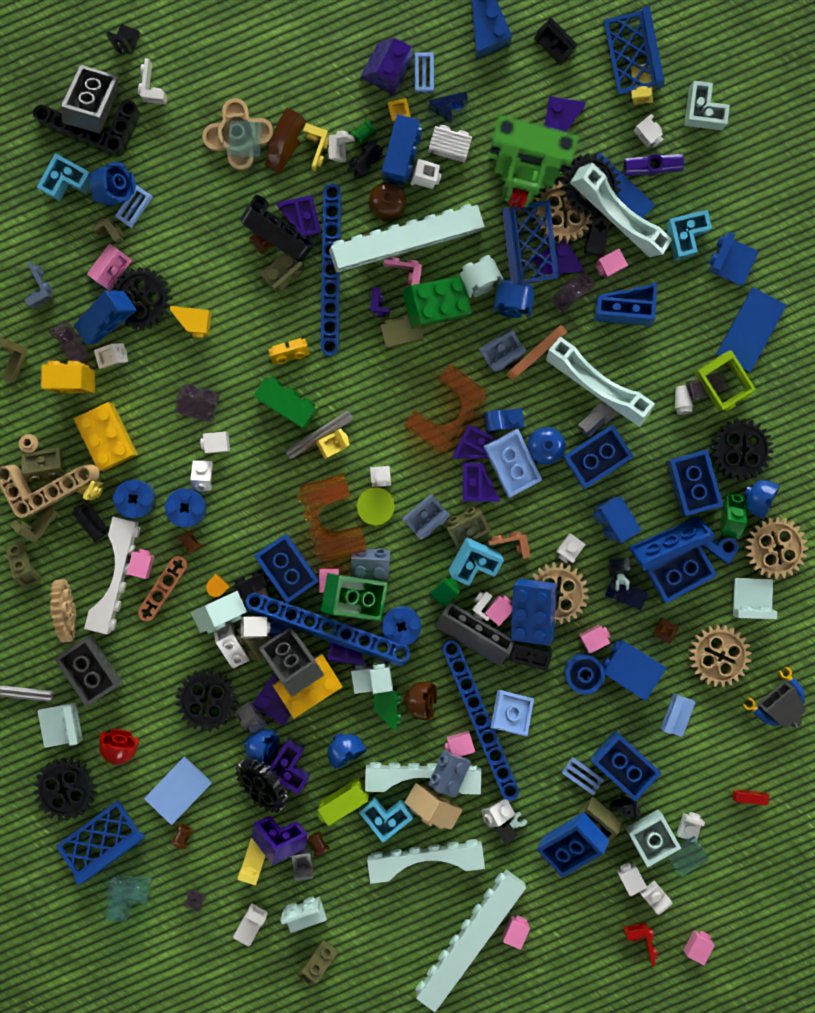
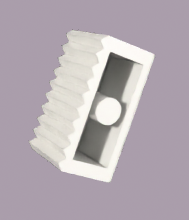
M445 125L435 126L429 145V153L465 163L472 136H469V133L463 130H458V132L451 131V128Z

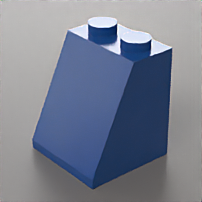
M620 639L619 642L616 641L612 646L610 657H606L602 662L605 675L646 701L665 672L666 667Z

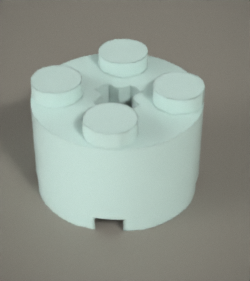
M490 255L482 257L479 260L480 262L475 264L471 262L462 267L463 271L459 276L463 281L469 298L472 297V294L474 297H478L494 289V284L500 285L504 280L494 259Z

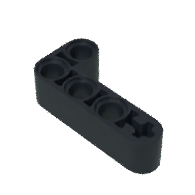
M255 195L240 218L242 224L293 259L303 262L313 249V242L267 211L269 207L268 201L260 195Z

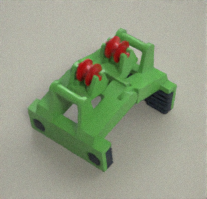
M499 115L489 158L497 160L494 172L502 174L501 180H505L501 197L505 198L506 196L505 202H509L508 204L511 205L510 209L513 206H517L518 211H520V208L533 204L535 194L538 195L540 188L544 189L545 186L552 188L556 177H563L561 173L565 171L566 165L570 166L579 136Z

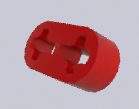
M733 790L732 800L739 803L769 805L770 795L757 791Z

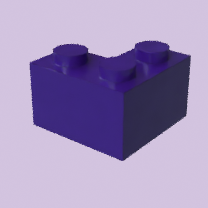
M288 737L270 765V770L272 772L275 771V776L281 778L280 783L285 784V787L299 795L309 779L310 773L295 764L305 747Z
M270 815L254 823L252 839L271 864L274 865L304 850L308 834L297 821L280 828Z

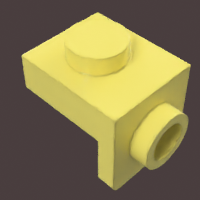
M342 429L316 442L324 459L350 446L348 436Z

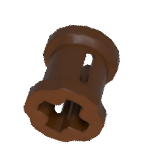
M193 530L186 532L178 538L187 549V555L202 547V544H199L194 537Z
M178 824L177 833L171 840V844L180 849H186L190 834H193L194 830L185 824Z
M321 831L313 833L306 840L312 846L315 857L322 855L330 849L329 845L325 844Z

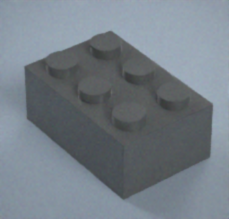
M80 65L61 105L62 123L100 134L118 94V76Z
M289 627L259 647L262 655L291 697L324 676L318 663L292 627Z
M92 635L84 638L54 658L86 707L124 683Z

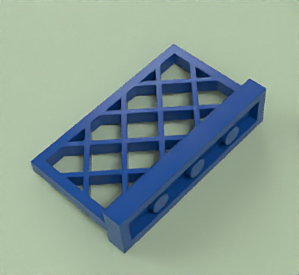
M650 6L643 7L641 11L604 20L618 96L631 93L632 90H636L637 87L641 86L648 88L664 87V76ZM639 17L640 24L636 30L627 25L631 19ZM618 23L622 26L617 35L610 31V24ZM625 28L633 32L629 41L620 37ZM636 35L643 38L644 41L640 48L631 44ZM617 40L626 44L621 53L613 49V45ZM628 46L637 51L632 60L623 55ZM639 54L647 57V62L643 67L634 62ZM620 58L629 62L625 71L617 68ZM632 65L641 70L636 78L627 74ZM643 72H646L651 76L652 82L644 84L638 79ZM624 76L633 81L630 87L621 89L620 82Z
M550 201L528 204V207L520 208V211L525 210L529 213L523 223L518 220V207L511 209L510 207L502 208L510 280L514 284L521 285L523 283L530 284L558 279L559 274ZM545 206L546 214L542 219L534 215L539 207ZM532 216L540 221L534 231L526 226ZM543 224L548 227V234L544 239L536 234ZM524 228L532 233L526 242L520 239V233ZM534 236L542 241L536 250L528 245ZM544 244H547L551 251L546 258L539 253ZM526 247L534 252L528 262L522 256ZM536 255L544 260L539 269L531 265ZM547 263L552 266L553 275L546 276L541 272ZM530 266L536 273L531 279H525L524 272Z
M116 801L56 845V847L76 878L74 880L77 885H81L146 837L143 832L138 830L121 802ZM116 807L121 813L120 820L110 819L111 811ZM98 820L106 821L104 832L95 830ZM109 822L119 823L117 834L108 832ZM122 824L129 825L133 832L128 836L121 835ZM83 831L90 832L89 843L80 841V835ZM94 833L103 834L102 845L92 844ZM107 835L116 837L113 847L105 846ZM68 842L75 843L73 854L67 853L63 847ZM79 844L88 846L86 856L77 855ZM92 847L101 848L98 858L90 857ZM76 858L85 859L84 868L80 871L75 866Z

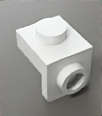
M338 131L335 135H329V159L339 163L346 162V143L355 141V137L349 135L346 131Z
M193 461L191 472L193 490L200 492L212 490V461Z
M487 591L478 593L474 599L476 603L472 607L473 615L481 621L484 619L489 621L490 619L482 612V609L492 597Z
M502 798L490 808L481 810L483 820L489 827H499L516 815L509 801L505 798Z

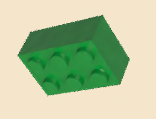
M460 276L411 285L402 291L412 329L458 320L472 314L466 288Z
M273 376L270 379L265 377L253 397L306 430L318 411L315 408L316 404L306 397L303 400L300 399V394L290 387L287 390L282 387L283 383Z
M327 573L321 612L382 621L388 583Z

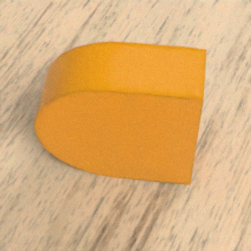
M215 574L208 581L206 590L209 595L219 597L230 586Z

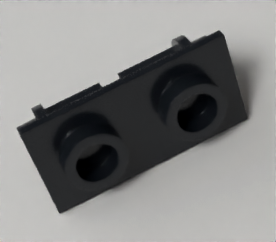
M377 140L367 141L361 147L362 152L350 160V166L347 170L355 171L353 175L356 178L364 177L371 168L367 160L374 164L383 154V148L380 145L375 146L378 142Z
M87 501L82 505L76 506L74 511L71 512L95 543L109 532L108 527Z
M262 569L251 573L252 578L245 580L242 577L234 581L235 585L231 589L235 587L241 599L254 593L251 588L253 585L256 591L269 587L272 581L269 577L265 576V572Z
M620 794V799L611 801L610 808L612 811L619 812L626 818L639 821L640 807L637 801L623 794Z

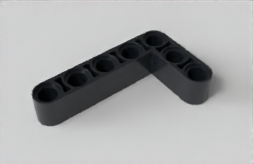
M129 99L122 101L109 131L101 130L100 134L83 129L81 134L76 135V130L79 127L68 124L58 127V123L62 120L61 112L46 105L36 106L33 110V117L45 128L113 157H120L124 154L140 117V110L134 101ZM128 108H134L131 114H126ZM43 113H48L45 119H40ZM121 125H126L125 131L118 132ZM101 135L100 141L93 142L95 136ZM113 143H119L117 149L111 150Z

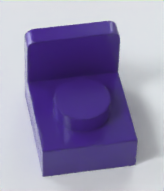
M372 287L370 313H374L375 317H386V314H390V308L379 307V305H383V293H380V288Z

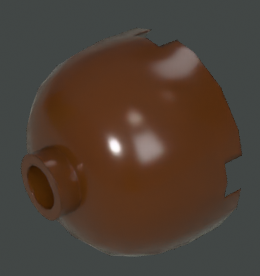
M393 182L378 184L371 191L369 197V208L372 214L384 222H392L402 216L407 207V198L404 190Z
M433 682L415 683L409 688L408 693L404 695V704L411 716L420 720L430 721L435 713V710L432 709L433 703L437 704L436 685Z

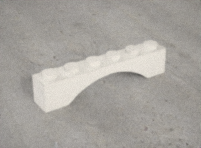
M118 516L112 517L108 536L115 554L114 576L104 597L89 610L84 629L103 634H109L111 630L114 631L117 620L114 619L115 614L119 612L121 607L120 595L124 593L126 588L124 579L125 575H128L129 559L136 548L133 545L134 540L138 538L140 533L139 522Z

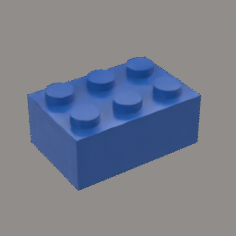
M397 114L382 168V180L405 186L406 181H410L412 174L411 162H415L417 155V146L415 145L416 143L420 144L422 136L420 120Z
M613 424L562 456L582 489L587 488L634 457Z
M702 450L666 461L681 516H688L723 506L708 450Z
M611 497L593 508L595 512L593 517L598 524L601 523L605 528L602 531L608 540L622 543L642 531L622 497Z
M288 533L254 555L286 603L319 582V577Z
M701 545L645 570L661 601L666 604L717 576Z
M518 579L513 585L512 641L549 646L554 639L557 583Z
M616 730L590 757V760L635 801L661 775V772Z
M582 812L545 834L536 850L563 878L603 855L609 839Z

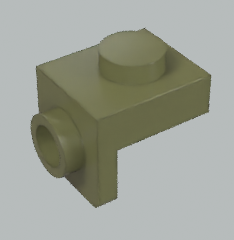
M109 218L100 219L92 228L97 235L107 230L118 245L124 242L121 236L124 234L118 224L114 225Z

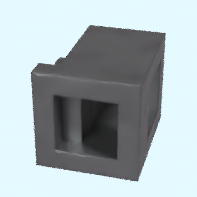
M249 701L234 713L240 720L241 726L246 731L250 730L251 733H257L267 725L260 711Z

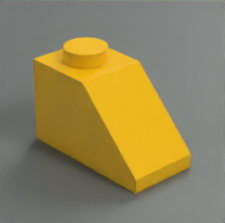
M170 306L171 312L186 331L192 334V337L203 338L204 335L209 336L211 312L209 310Z

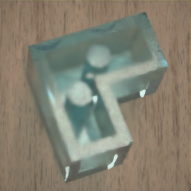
M114 875L109 881L106 920L125 922L130 915L131 903L146 904L151 897L152 878Z

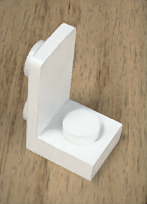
M145 58V62L141 65L140 70L143 77L142 83H139L138 94L144 102L167 105V96L162 89L153 87L149 90L152 63L150 59Z
M229 621L225 623V627L214 631L217 646L231 667L236 668L248 662L249 657L237 640L234 626Z
M251 903L233 938L250 946L259 928L265 922L268 912Z

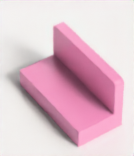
M108 244L87 275L111 291L114 287L113 284L118 281V277L122 276L132 260L120 250Z

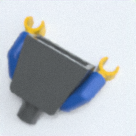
M784 667L787 671V676H784L781 671H778V675L782 679H787V681L784 680L758 703L759 707L755 705V701L752 698H748L752 701V706L747 707L744 703L743 706L747 710H753V714L765 724L779 726L781 724L784 728L791 725L793 728L801 725L802 720L800 716L805 713L803 705L805 703V692L798 681L791 677V669Z

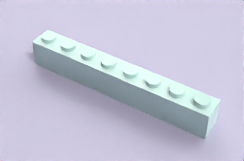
M471 204L460 207V210L453 211V209L442 212L443 215L435 216V214L424 217V220L417 221V219L410 220L404 226L399 227V224L388 227L386 231L381 232L380 229L369 233L370 235L365 237L357 235L347 242H344V240L336 241L329 250L336 273L481 232L485 226L478 205L471 206Z
M507 869L504 873H499L495 879L496 884L492 889L489 888L483 896L485 899L481 904L478 903L474 907L473 915L470 919H466L463 922L460 933L452 937L449 948L441 952L438 957V963L430 967L425 981L421 980L417 985L416 999L432 1011H437L526 889L525 883Z

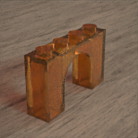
M452 364L448 365L438 381L458 396L461 403V411L458 418L450 424L438 425L415 410L404 425V427L439 453L443 450L445 452L448 451L453 444L450 440L454 435L457 437L464 429L462 426L464 421H470L476 413L473 409L477 404L481 406L487 398L485 396L487 390Z
M344 473L300 486V493H297L300 505L304 504L306 510L303 511L305 521L310 522L311 528H308L310 537L316 540L315 552L317 557L321 556L322 562L367 549L361 526L343 531H330L324 528L318 520L319 513L324 506L331 502L351 497Z

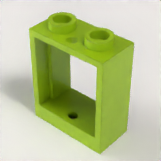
M732 350L723 353L694 372L718 411L725 410L727 412L736 406L735 402L740 399L744 401L752 396L751 392L756 390ZM727 362L744 389L722 403L706 375Z
M358 777L321 800L317 815L322 823L326 822L330 826L368 802L369 792H365V786Z

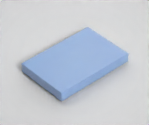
M518 429L483 446L508 498L542 481Z
M184 756L144 799L172 825L212 782Z

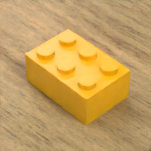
M48 361V365L42 364L41 388L54 393H95V370L90 369L88 365L79 361H68V365L60 363V361Z
M107 402L74 418L99 471L104 472L138 455L113 403Z
M321 653L314 657L324 676L293 697L289 695L280 680L273 684L274 689L293 718L298 717L343 687Z

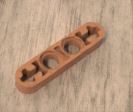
M560 325L506 374L511 381L516 379L553 346L559 337H563L568 331Z
M176 556L170 560L138 610V616L141 620L150 621L156 617L188 567V561L185 557ZM182 560L183 568H178L175 572L179 574L178 577L168 571L169 569H175V561ZM166 575L173 577V584L171 586H167L163 582ZM159 591L163 594L161 602H156L153 599L154 592ZM148 601H150L153 605L158 606L157 609L154 606L150 610L152 616H144L145 612L143 611V609L146 610L151 605L148 603Z

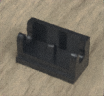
M551 17L537 31L534 37L560 66L576 51L578 46Z
M515 641L510 653V661L548 671L553 654L552 647Z

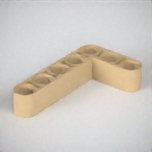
M12 464L0 467V487L14 514L19 518L35 515L89 485L91 481H96L99 478L100 472L97 466L92 464L80 466L32 493L19 467ZM86 470H87L88 473H89V477H88V478H87V476H86V474H85Z

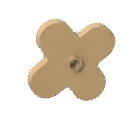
M233 98L226 101L223 105L222 122L208 125L203 131L202 138L208 149L212 151L226 150L228 161L234 169L245 171L254 163L253 148L269 144L274 130L271 123L264 118L250 119L249 110L245 102L241 99ZM237 133L242 134L240 137H235Z

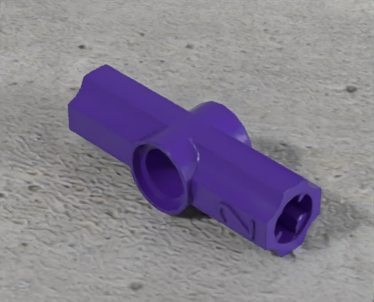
M653 154L648 157L625 158L624 173L625 176H654L659 173L682 172L684 170L683 154ZM651 161L656 162L657 165H658V168H657V169L651 168V166H650L649 163H650Z

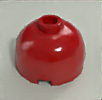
M110 729V733L106 734L104 731L99 739V752L112 765L124 764L130 761L136 754L139 744L138 737L136 736L135 739L132 737L131 732L122 729Z

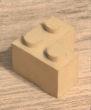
M415 783L404 802L410 807V812L422 817V822L429 826L434 824L440 829L448 828L452 830L463 810L453 801L438 796L429 787Z

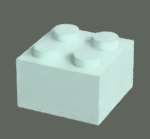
M659 810L625 828L647 867L682 849Z

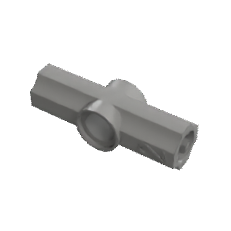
M603 401L578 424L580 430L588 437L617 415V411Z

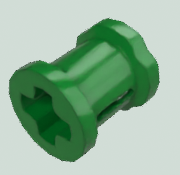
M365 120L364 124L358 129L351 131L361 146L364 144L363 141L371 135L377 134L368 120Z

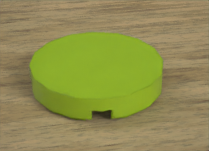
M378 487L369 488L364 491L357 502L359 516L363 521L371 525H381L389 521L395 509L394 499L391 494Z

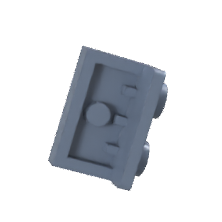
M511 328L479 348L489 368L494 372L505 369L507 364L520 359L527 352Z
M430 494L402 519L417 537L422 540L428 537L437 526L445 523L450 515L437 499Z
M382 548L352 549L351 577L389 580L390 550Z
M443 750L431 775L429 785L439 793L456 797L471 761Z

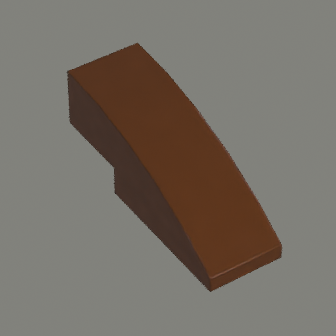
M286 108L272 135L265 166L279 174L299 145L300 141L297 137L307 123L300 113Z

